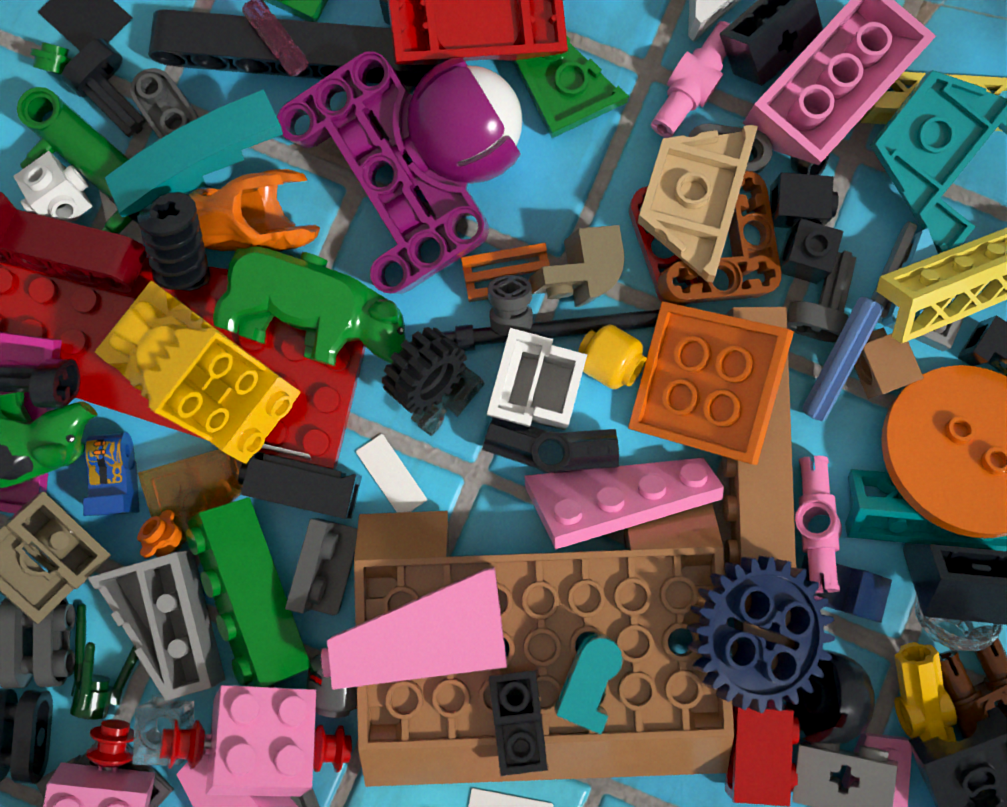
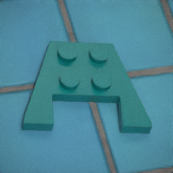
M932 70L924 75L872 141L870 147L922 230H929L939 254L960 246L976 227L945 203L941 197L997 127L1007 134V98L987 92L986 88Z

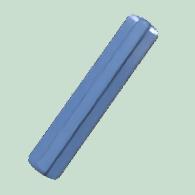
M863 296L857 300L802 407L809 417L819 421L827 419L884 310V306L879 302Z

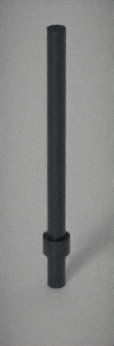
M660 309L533 322L531 329L527 332L547 338L583 335L591 330L597 332L609 324L621 330L651 328L656 325ZM472 324L455 326L454 331L442 332L464 351L475 350L477 345L506 343L508 337L495 333L491 327L473 328Z

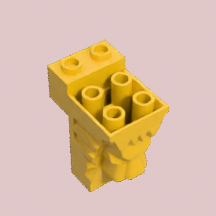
M153 281L149 282L95 350V353L107 364L118 369L124 377L130 380V384L133 387L142 391L141 395L149 400L150 404L148 407L210 441L222 452L245 464L262 448L266 437L279 420L288 414L293 402L301 393L285 379L246 352Z

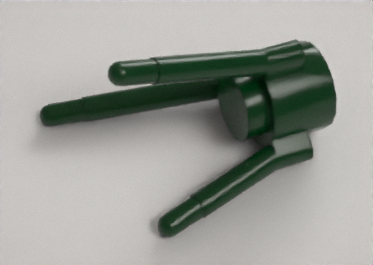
M83 603L77 606L74 682L71 692L73 698L70 714L78 718L96 720L107 717L109 705H120L123 688L138 657L134 652L137 649L133 645L113 687L109 686L110 678L93 674L95 644L93 642L86 644V605Z

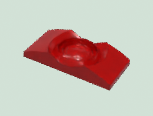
M387 0L395 64L438 65L457 57H462L465 62L489 59L514 61L562 54L568 51L563 0Z

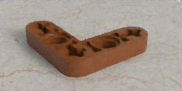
M745 171L741 187L745 192L751 193V198L748 199L746 195L740 193L738 195L728 231L733 257L721 258L718 269L724 271L728 277L729 285L727 290L717 289L713 283L705 281L687 264L679 261L667 267L658 278V290L664 300L681 305L758 298L774 291L781 282V266L768 189L760 175L751 171ZM746 210L747 215L742 216V212ZM745 224H751L758 229L760 233L758 245H752L745 239L743 234ZM755 270L758 274H764L765 276L764 282H761L760 279H748L743 282V276ZM678 276L680 280L684 281L693 280L698 277V284H692L682 290L681 286H674L673 278Z

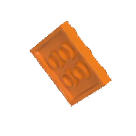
M662 301L628 429L757 465L794 331Z

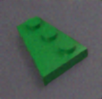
M568 36V51L566 53L513 61L551 138L626 104L629 99L627 93L619 86L615 87L601 73L602 69L591 59L587 60L570 43Z

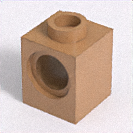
M884 327L872 331L854 366L868 399L924 379L909 342L901 344L892 337V333L887 335Z

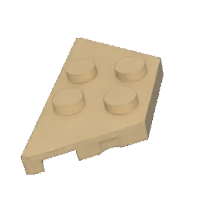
M746 125L743 126L741 132L718 135V131L714 130L701 132L694 137H686L684 135L663 138L639 214L638 224L707 282L713 283L716 277L758 126Z

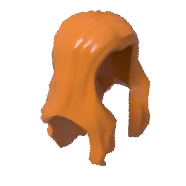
M273 169L239 176L221 189L204 188L194 190L189 196L196 204L204 247L219 251H236L239 248L246 249L254 246L274 251L296 249L314 241L318 236L320 227L316 226V224L295 226L296 224L284 215L277 200L278 185L307 181L305 174L289 169Z

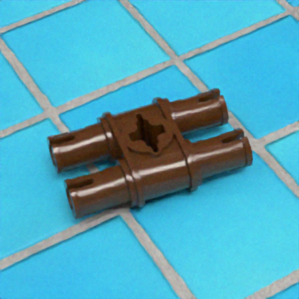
M996 631L979 634L978 636L981 641H978L977 637H973L968 642L970 647L973 648L986 675L984 681L973 686L959 658L958 651L951 650L939 654L942 658L940 662L944 689L953 702L957 716V725L964 737L963 740L972 736L976 731L977 721L988 718L986 710L998 706L1007 718V654Z

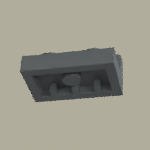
M320 518L310 519L285 609L302 614L309 610L330 615L339 613L355 556L358 528Z

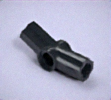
M493 417L482 448L483 451L537 468L544 473L619 467V445L616 429L558 433ZM547 441L558 443L563 451L562 460L555 465H547L542 462L538 454L541 444Z

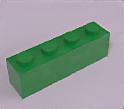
M250 497L200 512L187 522L186 540L191 552L194 555L198 554L204 571L201 573V582L205 593L209 598H214L219 612V615L216 617L217 627L223 640L230 643L235 657L232 660V669L238 683L246 687H267L311 668L291 610L285 609L287 598Z

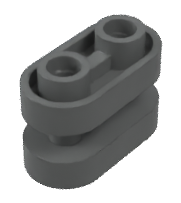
M149 68L138 73L133 79L130 88L131 97L159 139L200 118L188 99L165 71Z
M66 597L39 624H35L7 598L1 602L0 686L2 688H25L29 685L33 676L39 687L62 686L67 677L73 674L75 655L73 650L70 649V631L75 623V609L72 604L68 603Z

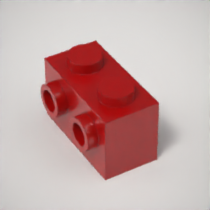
M784 703L782 711H776L766 706L764 713L752 710L749 706L744 710L732 705L734 739L728 772L725 778V792L734 803L790 807L791 792L798 785L797 766L795 763H792V746L797 745L800 738L798 717L794 716V711Z

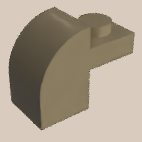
M620 225L578 228L564 240L568 264L544 266L529 277L532 295L547 293L548 299H561L573 295L575 307L592 302L609 291L622 274L624 249Z

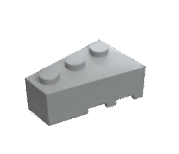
M191 550L175 552L87 577L94 589H99L113 611L111 616L118 627L122 626L137 649L134 652L165 701L212 688L225 680L197 564Z

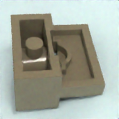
M43 491L34 495L0 527V593L35 624H39L73 589H78L88 579L87 577H90L111 554ZM26 552L29 553V554H30L39 564H41L46 570H43L35 561H33V560L26 554Z

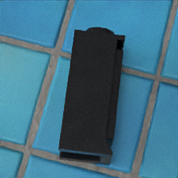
M257 452L246 464L242 462L238 475V484L243 485L240 495L343 519H352L362 476L352 474L346 477V473Z

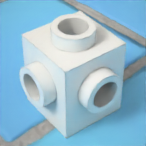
M50 151L13 176L25 197L20 203L27 212L73 222L93 207L83 191L89 187L84 178L72 165L66 168Z

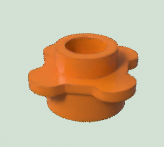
M165 510L160 516L151 517L142 525L137 535V540L142 544L141 556L144 558H149L153 555L156 557L165 556L178 546L183 532L173 522L174 512Z

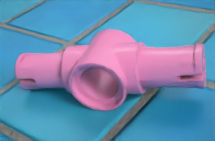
M725 21L718 22L703 46L695 49L692 54L687 51L679 61L666 85L669 87L667 90L668 98L651 123V128L658 135L664 138L672 137L690 111H694L698 105L703 108L723 76L721 72L723 68L722 62L727 55L720 33L730 23Z
M810 456L799 459L803 496L799 497V508L795 515V523L801 533L802 551L807 553L809 581L819 583L815 593H824L823 578L825 590L828 593L838 592L840 589L837 579L835 552L840 550L839 538L842 534V524L836 513L835 496L830 494L829 460L826 456H814V470ZM826 515L830 517V525L825 531L821 533L808 531V523L814 516Z

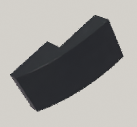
M536 670L489 676L500 776L548 771Z

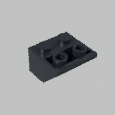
M905 543L903 552L923 617L1007 625V551Z

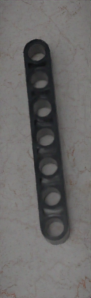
M157 10L153 13L148 52L149 57L153 61L173 67L324 79L359 54L367 51L377 52L396 70L403 84L409 87H417L423 76L436 66L395 64L391 28L178 10ZM381 67L372 69L367 74L366 83L379 84L384 77V69Z

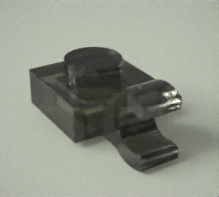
M466 366L464 371L458 373L461 376L459 382L451 385L453 390L449 395L445 393L442 396L441 403L438 405L432 403L431 410L427 412L422 410L421 414L416 415L413 413L411 419L418 424L417 426L430 436L435 434L440 428L447 411L458 417L484 386L485 383L481 377Z

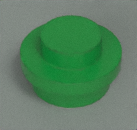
M44 42L41 44V50L31 48L30 55L34 56L33 67L62 75L65 66L72 60L68 58V49Z

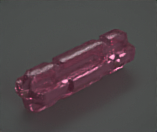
M250 0L246 2L242 7V12L246 19L257 30V33L275 57L280 60L281 65L288 74L297 76L301 71H304L309 65L305 54L295 45L292 37L275 15L269 11V7L263 0Z

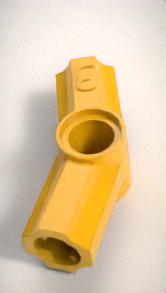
M916 642L901 645L899 652L894 655L901 695L895 697L894 707L902 729L911 739L920 736L923 742L935 737L945 741L957 742L952 727L957 723V716L953 702L944 689L939 652L932 645H923Z

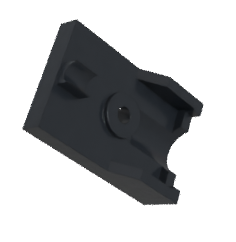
M998 706L986 710L988 718L977 721L976 731L965 740L950 742L935 737L923 742L920 736L908 740L921 776L936 807H1007V718Z

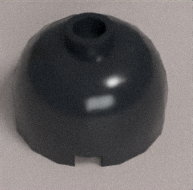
M824 650L832 656L831 660L818 661L817 666L823 671L824 677L820 678L811 675L808 680L812 685L813 692L808 693L797 689L799 703L795 705L786 701V706L794 711V716L798 717L800 730L806 735L803 739L807 742L820 744L847 743L865 732L873 716L875 694L869 675L859 663L844 654Z

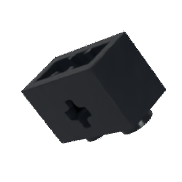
M758 0L720 33V37L733 74L763 86L793 58L804 51L823 30L816 0Z

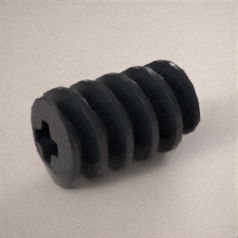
M171 192L159 196L152 204L143 208L137 217L142 240L145 243L146 255L149 259V266L152 269L153 280L158 286L165 289L186 291L199 289L208 284L210 270L195 201L189 195L182 192Z

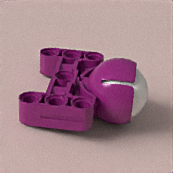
M367 51L359 54L286 103L277 115L284 138L303 148H313L330 137L333 138L398 245L379 256L373 262L370 269V278L373 285L384 293L403 294L486 241L489 234V225L467 189L468 183L485 182L502 175L515 164L521 155L517 144L522 131V111L514 90L497 73L484 67L467 65L462 57L452 58L436 65L423 76L413 94H409L390 63L381 54ZM376 67L383 68L384 77L378 85L367 86V74ZM340 91H346L347 101L345 106L340 110L332 111L330 108L332 97ZM309 115V129L302 135H296V121L301 116ZM376 116L390 139L389 141L382 136L372 117ZM409 157H410L411 160H412V162H410V163H409V161L407 160V158H409ZM383 166H392L394 171L392 182L388 186L378 187L375 181L377 171ZM418 190L422 191L436 216H432L417 193ZM466 216H473L478 223L476 234L470 239H461L457 233L458 222ZM435 239L440 245V255L434 262L426 263L421 257V247L426 241ZM397 262L403 269V278L398 285L392 287L386 282L385 270L391 263Z

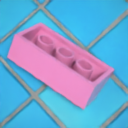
M850 0L753 105L743 124L745 126H758L757 130L769 138L774 151L819 165L932 42L936 35L895 0Z

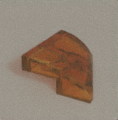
M219 449L138 472L151 517L160 516L163 511L171 510L175 513L173 522L182 529V539L170 554L178 552L182 548L181 545L187 541V522L200 512L233 502L241 494L243 486L238 484L239 470L236 459Z

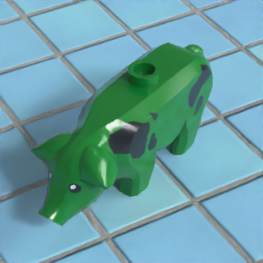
M24 392L0 395V488L29 482L46 473L74 463L85 451V443L81 441L88 421L98 416L96 410L86 402L80 401L66 405L63 408H56L45 412L33 421L24 405Z

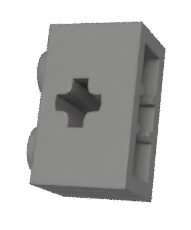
M804 741L799 745L796 767L798 785L794 787L792 802L811 807H893L898 761L889 760V752L878 748L859 746V753L840 749V744H820ZM843 765L850 766L851 775L860 778L859 782L853 781L850 788L842 787L841 779L833 776V773L839 772Z

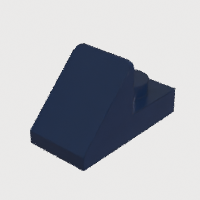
M804 555L801 569L807 571L805 580H809L807 555ZM836 563L840 590L828 593L825 590L823 578L824 593H815L813 596L828 598L829 602L825 607L882 623L892 580L869 571L850 568Z

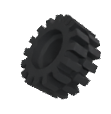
M430 327L424 328L422 334L419 331L412 334V341L409 343L405 340L400 345L403 348L400 353L394 352L390 357L394 362L386 365L384 372L387 374L382 377L384 390L411 414H421L422 410L427 412L431 410L432 403L435 405L441 403L442 396L445 393L449 395L453 390L451 385L459 382L461 376L458 373L464 371L466 366L463 363L467 360V356L464 354L465 351L435 327L433 329Z

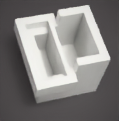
M510 328L487 416L530 427L531 422L565 430L570 422L587 354L552 345L553 339Z

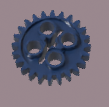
M759 556L758 560L751 557H741V567L738 564L727 562L725 564L727 577L715 573L710 575L715 587L713 591L699 588V594L706 601L704 606L696 605L690 608L693 613L700 616L699 623L687 625V630L697 633L699 639L689 644L688 650L702 654L693 664V667L701 672H708L703 680V684L717 689L716 696L728 702L732 700V705L744 710L749 706L750 709L759 713H764L766 706L776 711H782L783 700L795 705L799 703L797 689L808 693L813 692L812 685L808 680L811 675L820 678L824 677L823 671L817 666L818 661L831 660L832 656L822 649L823 643L835 641V636L824 633V626L833 622L834 617L823 615L820 612L829 600L828 598L813 596L819 587V583L805 580L807 571L800 568H791L790 561L780 559L774 561V557ZM751 594L752 605L749 611L746 612L744 607L745 600ZM790 610L791 620L789 624L786 626L785 618L787 612ZM732 617L765 631L795 641V647L791 649L727 625V619ZM737 639L738 650L731 658L730 648ZM777 655V657H778L777 666H776V668L772 671V669H771L772 660H773V658Z

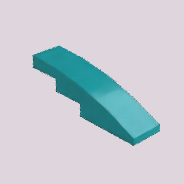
M263 89L219 107L174 130L134 155L105 177L121 217H125L141 211L149 204H152L156 198L166 193L182 192L185 194L206 186L203 179L204 175L244 161L241 150L283 135L281 125Z

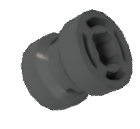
M515 275L501 276L491 281L488 285L489 303L493 306L489 312L491 329L495 333L508 336L510 328L524 332L530 330L533 325V312L529 306L532 300L531 283L526 278Z

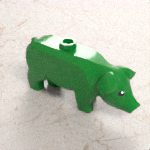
M251 246L246 249H237L228 267L227 291L217 301L213 315L214 326L237 334L239 325L240 336L265 344L266 329L275 316L294 328L306 331L304 343L306 345L305 358L335 366L336 355L344 344L352 341H362L364 346L374 355L392 364L394 361L390 357L394 352L400 353L403 349L400 345L406 340L404 318L400 309L393 301L388 300L349 275L326 268L327 260L307 252H302L300 259L263 247Z

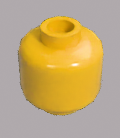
M611 324L602 327L597 332L589 331L579 346V352L587 354L583 372L613 390L623 385L631 386L642 372L647 357L642 355L643 345L638 339Z

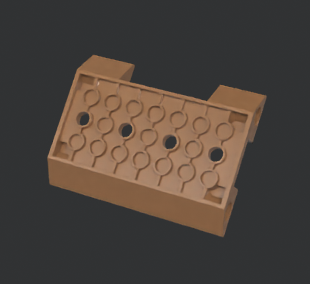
M705 504L624 529L625 549L629 550L448 556V511L359 514L354 556L355 625L485 568L495 567L503 635L510 646L509 653L506 656L507 667L357 686L358 751L365 786L727 773L734 739L732 700L728 702L717 697V689L703 684V680L708 672L704 673L693 667V664L702 654L690 650L683 654H675L668 645L669 636L674 630L679 628L687 629V625L699 623L700 616L690 610L691 606H704L706 602L699 594V588L713 591L715 587L710 575L715 573L725 576L723 544L713 504ZM690 631L693 642L699 640L698 634ZM584 632H594L611 638L621 650L623 659L618 674L608 680L598 705L605 708L609 716L601 735L556 716L554 709L577 653L575 649L576 639ZM536 670L548 771L500 776L489 676Z

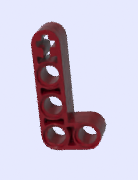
M0 192L1 263L118 292L130 293L133 290L147 257L145 246L140 242L124 235L17 210L9 199Z

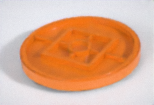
M967 365L941 367L922 374L924 379L908 384L900 392L889 407L884 419L881 437L882 453L893 484L915 511L947 531L974 538L1007 536V376L986 368Z

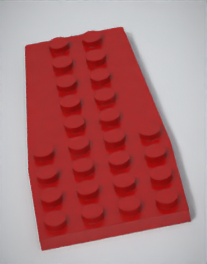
M148 258L145 259L133 290L130 293L118 292L0 262V331L62 340L60 359L75 360L80 371V386L75 398L202 438L148 407L150 404L149 400L141 395L142 391L133 387L130 384V380L124 377L118 369L107 364L95 353V350L149 282H154ZM209 267V282L199 289L186 291L163 288L301 392L293 402L288 414L279 420L266 437L264 444L309 454L311 460L263 448L258 452L336 470L366 349L362 341L345 343L336 355L335 366L305 358L306 345L304 343L306 331L294 328L275 316L266 329L265 344L240 336L239 325L237 334L214 326L213 315L217 301L227 291L228 269Z

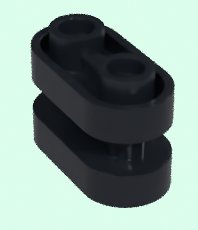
M0 688V782L4 780L9 770L11 778L15 783L37 784L40 778L43 777L49 758L53 700L49 691L26 690L18 701L15 690Z

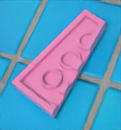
M704 458L524 476L525 488L555 550L722 500L724 486Z

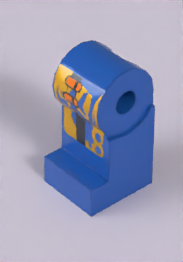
M128 432L88 436L84 452L87 466L88 497L83 498V516L139 512L137 463L130 434Z

